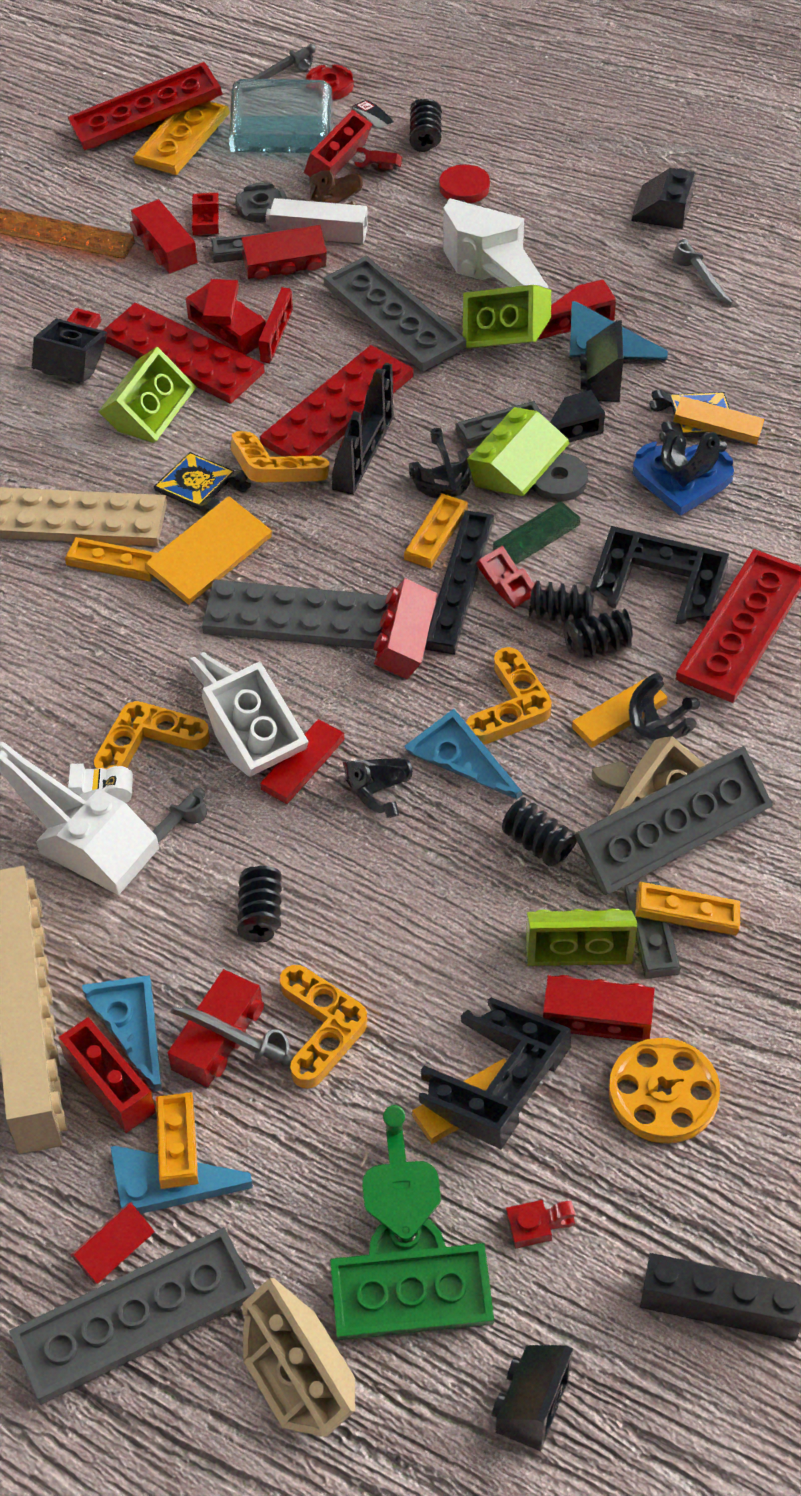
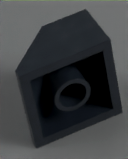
M669 168L643 184L631 221L683 229L693 198L696 172L682 168Z
M56 318L33 339L32 368L40 370L45 375L62 376L75 383L84 382L95 372L107 339V332Z
M616 320L586 342V353H580V370H585L580 375V390H592L598 401L620 402L623 370L622 320Z
M526 1345L521 1358L514 1356L506 1377L507 1380L511 1381V1384L506 1394L501 1392L498 1394L491 1416L496 1418L497 1434L541 1452L570 1379L572 1347L567 1345Z

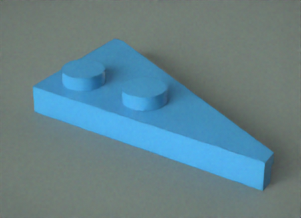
M572 301L570 357H580V353H586V342L612 324L613 321ZM622 326L623 359L667 360L668 351Z
M452 709L404 746L408 753L509 797L518 799L523 795L521 789L455 709Z
M150 975L82 985L84 997L153 1092L162 1091Z
M120 1146L110 1147L121 1208L131 1202L140 1214L253 1188L251 1174L248 1172L197 1162L199 1184L161 1189L158 1154Z

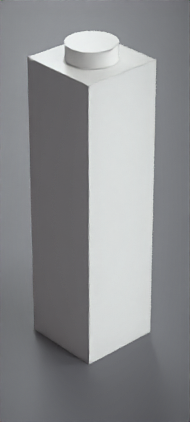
M274 198L271 209H267L266 224L270 225L271 232L321 225L324 241L364 244L368 229L367 206Z

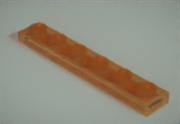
M0 208V234L120 259H125L135 244L133 234Z

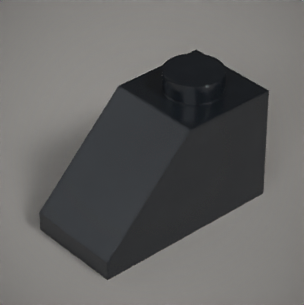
M592 390L565 397L550 423L568 438L570 443L603 434L605 411Z

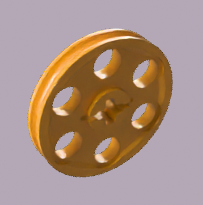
M652 1038L640 1041L627 1048L618 1057L612 1068L609 1082V1100L612 1110L621 1124L640 1138L656 1143L670 1144L683 1142L705 1130L716 1114L720 1098V1083L717 1072L702 1052L685 1042L670 1038ZM641 1054H650L655 1057L657 1063L653 1067H643L637 1062V1057ZM678 1057H686L692 1061L693 1067L689 1070H680L675 1067L673 1061ZM622 1080H630L637 1085L638 1089L632 1094H626L618 1089L617 1084ZM658 1085H662L665 1089L671 1088L670 1095H666L664 1091L657 1092ZM696 1086L705 1087L710 1091L711 1097L706 1100H698L693 1097L691 1090ZM639 1110H648L654 1115L655 1120L649 1124H642L635 1119L634 1114ZM676 1113H685L691 1118L692 1123L688 1127H678L672 1122L671 1118Z

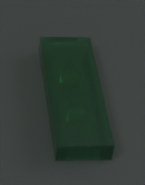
M560 501L493 542V550L503 546L516 565L579 526L581 517Z

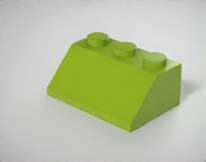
M534 284L463 293V338L466 339V349L536 342L551 318V289Z
M157 346L137 360L98 412L118 432L155 443L196 389V386Z
M514 407L467 458L475 487L524 496L569 445V440L538 411Z
M616 908L605 911H586L583 909L550 911L542 909L536 912H527V966L631 965L634 956L637 920L632 910Z

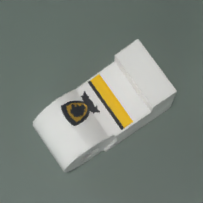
M84 763L70 764L68 789L75 794L80 795L100 789L125 803L131 800L133 773L130 769L123 766H113L108 769H85Z

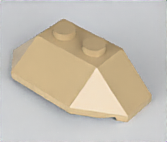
M269 1278L243 1302V1315H245L243 1362L282 1428L327 1437L355 1412V1377L315 1312L275 1278Z

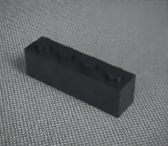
M649 1253L640 1308L796 1342L801 1329V1285Z

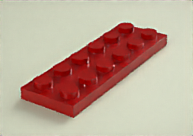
M204 61L70 115L68 120L85 151L96 148L100 144L112 139L121 138L132 131L143 129L147 125L159 120H165L167 117L181 111H188L201 103L210 102L216 97L223 95L219 83Z
M136 302L102 330L107 332L105 343L138 359L158 346L197 388L229 404H232L265 373L263 363Z
M370 345L260 435V442L264 447L281 457L320 456L344 436L353 411L360 412L361 421L363 420L366 394L373 374L378 368L381 369L385 363L392 364L393 394L414 377L413 368Z
M753 549L678 668L675 680L734 704L801 592V566Z

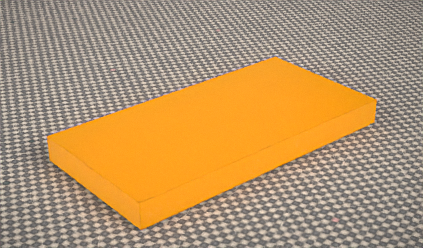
M204 102L192 107L188 111H181L167 117L133 156L135 164L177 175L230 114L228 106L214 102Z
M228 496L145 562V569L190 605L212 587L214 580H220L272 537V530Z

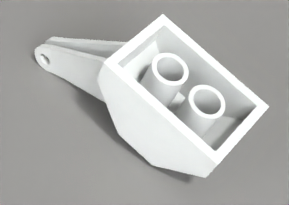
M451 198L443 207V251L458 274L479 280L495 277L509 287L534 284L548 288V285L523 249L524 218Z
M205 652L199 654V660L196 657L189 659L193 673L205 687L202 690V699L215 736L230 761L247 776L251 777L307 749L309 741L260 661L235 672L211 658Z
M0 742V773L47 828L36 841L39 853L105 889L120 895L159 849L157 836L125 802L100 789L77 795L27 761L9 745Z

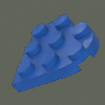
M651 442L641 447L636 452V458L633 463V475L639 482L679 516L724 490L732 483L734 475L733 459L724 451L719 453L715 465L708 472L682 487L663 466L661 461L663 445L657 446V442ZM698 445L685 449V457L688 462L694 456Z

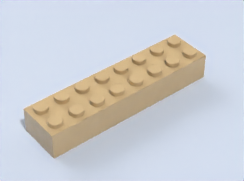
M25 866L0 870V1061L6 1121L18 1154L63 1146L61 1132L68 1131L65 1110L62 1109L61 1099L64 1098L63 1086L57 1071V1067H60V1058L53 1037L57 1033L54 1015H51L50 1006L53 1005L50 984L47 983V976L50 975L49 965L43 949L46 946L45 932L40 922V918H43L40 897H37L35 879H28Z

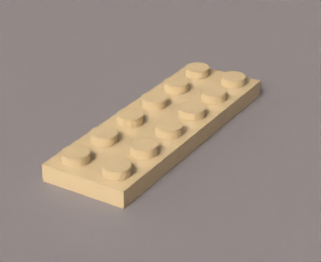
M0 487V538L73 542L75 537L109 544L158 546L167 506L166 495Z

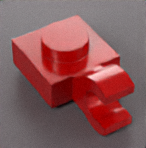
M363 147L357 148L358 153H364L366 156L363 162H355V166L359 168H367L372 163L378 164V168L383 170H393V166L401 167L402 156L398 153L370 151Z
M543 1200L506 1207V1215L515 1249L552 1241V1229L567 1228L575 1225V1211L572 1201L557 1203L547 1210Z

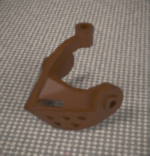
M323 170L308 179L310 200L315 202L339 203L348 199L354 193H358L363 186L361 176L355 173L335 179L332 172ZM327 195L332 196L331 198L325 199V196ZM356 201L348 203L349 205H357Z

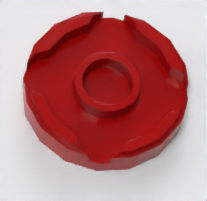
M332 64V68H326V65H319L306 74L305 87L307 93L312 97L331 101L349 95L353 90L354 80L352 72L346 67Z
M463 164L449 167L442 172L439 178L440 193L448 200L450 198L461 201L465 200L469 204L480 201L489 193L490 176L484 169L474 165Z

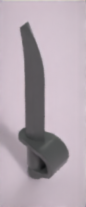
M309 44L307 48L304 47L297 52L289 51L290 55L258 75L237 84L236 87L238 89H246L257 86L293 64L299 70L307 71L313 62L312 54L316 51L315 45Z
M686 239L680 240L673 253L674 262L682 266L693 265L708 288L731 307L733 301L724 293L703 263V254L695 252Z
M202 788L194 789L192 794H189L178 806L170 805L171 813L152 831L157 836L158 843L181 819L193 824L200 823L205 819L207 807L203 800L205 791Z
M174 1007L171 1010L172 1014L193 1021L255 1052L254 1058L257 1060L264 1056L278 1064L281 1062L284 1067L288 1068L291 1065L294 1056L289 1054L288 1039L280 1030L271 1029L261 1040H258L205 1012Z

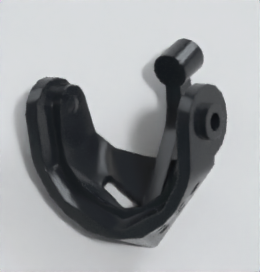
M433 428L430 431L431 442L437 445L444 465L428 469L423 468L418 461L409 463V475L417 489L426 496L439 498L442 493L456 497L462 494L470 484L471 471L467 461L470 455L466 449H461L457 452L459 461L450 463L449 455L443 442L442 429ZM462 473L460 479L455 483V479ZM435 479L447 481L449 485L435 483Z
M670 431L665 436L661 450V461L670 475L682 487H685L687 483L705 474L715 465L719 453L726 450L727 444L725 441L720 440L716 433L706 432L701 437L694 456L688 462L685 457V437L679 431Z
M660 673L650 675L635 689L629 704V718L635 737L638 740H656L670 736L677 739L689 734L697 725L694 718H686L672 729H669L667 726L681 718L689 710H697L700 706L699 699L696 697L684 698L681 707L660 719L654 707V696L664 685L663 677ZM642 712H644V724L641 720Z
M388 758L343 762L344 782L349 784L354 793L357 794L369 809L374 812L385 813L386 818L399 815L396 801L381 804L374 800L371 795L382 789L409 781L412 777L413 769L408 759Z

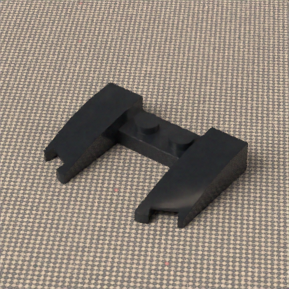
M385 363L381 369L378 368L373 374L365 398L363 425H361V413L356 411L352 413L335 458L332 471V490L354 495L394 418L392 364Z
M611 526L590 585V591L592 593L600 592L608 599L607 604L611 608L616 609L633 564L690 577L676 618V624H685L686 619L704 617L705 620H709L728 568L729 553Z
M491 997L488 999L490 1012L477 1017L470 1010H467L461 1015V1023L512 1052L508 1060L486 1091L424 1065L421 1069V1080L429 1082L428 1094L419 1093V1102L459 1129L496 1148L502 1149L519 1125V1113L548 1070L555 1072L570 1050L571 1030L566 1026Z

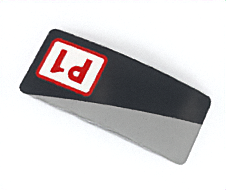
M364 100L351 106L368 118L377 129L393 123V120L380 107L369 100Z

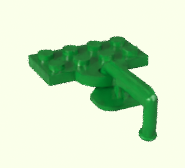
M398 1105L387 1107L383 1113V1120L386 1124L389 1164L371 1167L365 1173L362 1180L365 1210L381 1223L370 1240L369 1255L330 1259L337 1341L494 1324L485 1243L446 1247L442 1232L428 1219L441 1202L439 1176L436 1169L427 1162H406L403 1123L406 1115L404 1110Z

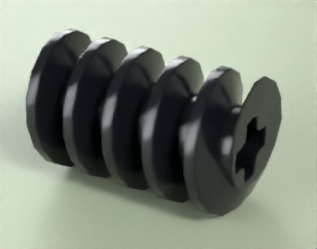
M432 99L415 100L411 103L409 141L411 147L417 152H426L436 147L441 141L442 109L440 104Z
M536 580L531 591L529 618L535 610L538 620H542L546 612H548L550 621H555L558 613L561 615L562 622L568 621L570 615H573L574 623L576 619L583 616L587 620L588 616H592L594 595H591L589 586H585L582 594H579L576 584H573L569 593L566 592L564 583H561L558 590L554 591L552 582H548L545 590H542L540 581Z
M625 608L622 613L619 610H614L610 616L607 613H601L598 618L593 615L588 616L586 621L583 618L576 619L574 624L571 621H566L563 625L567 649L571 654L572 651H576L580 659L584 658L585 648L589 650L591 656L596 655V646L598 645L603 653L608 652V643H611L615 650H619L620 640H623L628 648L632 646L633 629L629 614Z
M526 797L520 798L509 808L502 822L503 833L512 836L515 842L522 843L523 848L532 851L535 857L542 858L543 863L548 866H554L563 861L577 843L575 833L565 838L568 827L562 825L555 830L558 825L557 819L553 817L546 822L548 817L546 811L542 810L536 814L538 805L531 803L525 807Z
M256 866L246 868L241 872L238 881L240 888L238 890L237 932L245 940L267 942L273 938L274 931L278 930L281 926L279 917L281 915L280 904L282 902L280 895L282 891L280 883L282 874L278 869L270 866Z

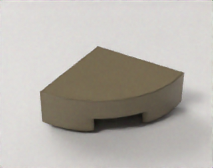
M623 761L592 768L591 776L598 785H604L610 789L617 790V793L620 794L630 779Z

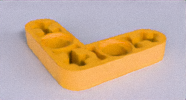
M237 431L232 434L231 452L247 478L252 481L261 483L323 481L328 478L330 463L323 457H270L255 434L246 431Z
M501 648L494 656V671L512 699L477 712L466 720V724L484 745L543 723L551 716L552 700L522 654L515 648ZM509 664H513V672H512V673H511L512 668L510 667ZM518 681H527L531 686L527 689H519L514 684ZM504 714H513L517 717V720L508 723L502 721L500 717ZM475 727H479L481 730H484V729H485V731H482V732H481L479 729H474V728H475Z
M140 701L130 702L122 708L94 758L95 769L104 768V766H108V768L113 766L127 768L144 737L189 750H200L206 747L210 741L208 724L201 718ZM131 718H135V720H134V722H133V728H132ZM164 721L174 723V726L168 730L157 728ZM120 737L132 739L129 744L124 746L115 744V741ZM113 755H115V756H114L115 765H110L111 762L113 761Z
M291 965L287 966L280 974L282 994L288 1000L323 1022L321 1027L293 1057L290 1065L293 1082L301 1088L310 1089L321 1083L365 1032L368 1022L367 1011L360 1002L306 967ZM302 979V986L297 983L292 987L290 986V980L296 982ZM322 994H327L333 998V1002L326 1007H319L313 1001ZM345 1015L349 1018L357 1015L358 1022L351 1020L349 1023H346ZM325 1038H334L340 1043L332 1051L323 1050L319 1046ZM313 1063V1073L307 1071L301 1074L300 1067L307 1069Z

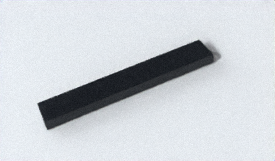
M465 510L431 619L425 650L455 655L480 571L475 563L484 557L494 523V515Z

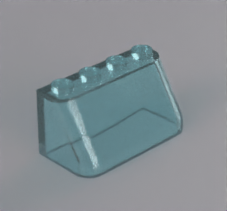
M239 79L232 86L229 131L230 152L310 153L333 130L332 88L323 80Z

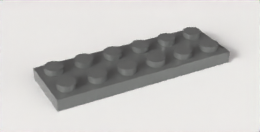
M368 256L324 277V286L422 372L466 349L465 338Z
M214 580L202 628L205 634L374 649L375 642L383 630L379 625L383 614L388 609V604L385 603L387 595Z
M742 746L576 832L574 835L603 895H608L772 807L773 804L745 746Z
M225 1227L15 1327L9 1330L37 1399L40 1405L242 1306L243 1302L256 1291V1288Z

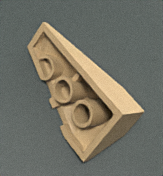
M673 736L656 739L637 764L609 815L697 770L705 764Z

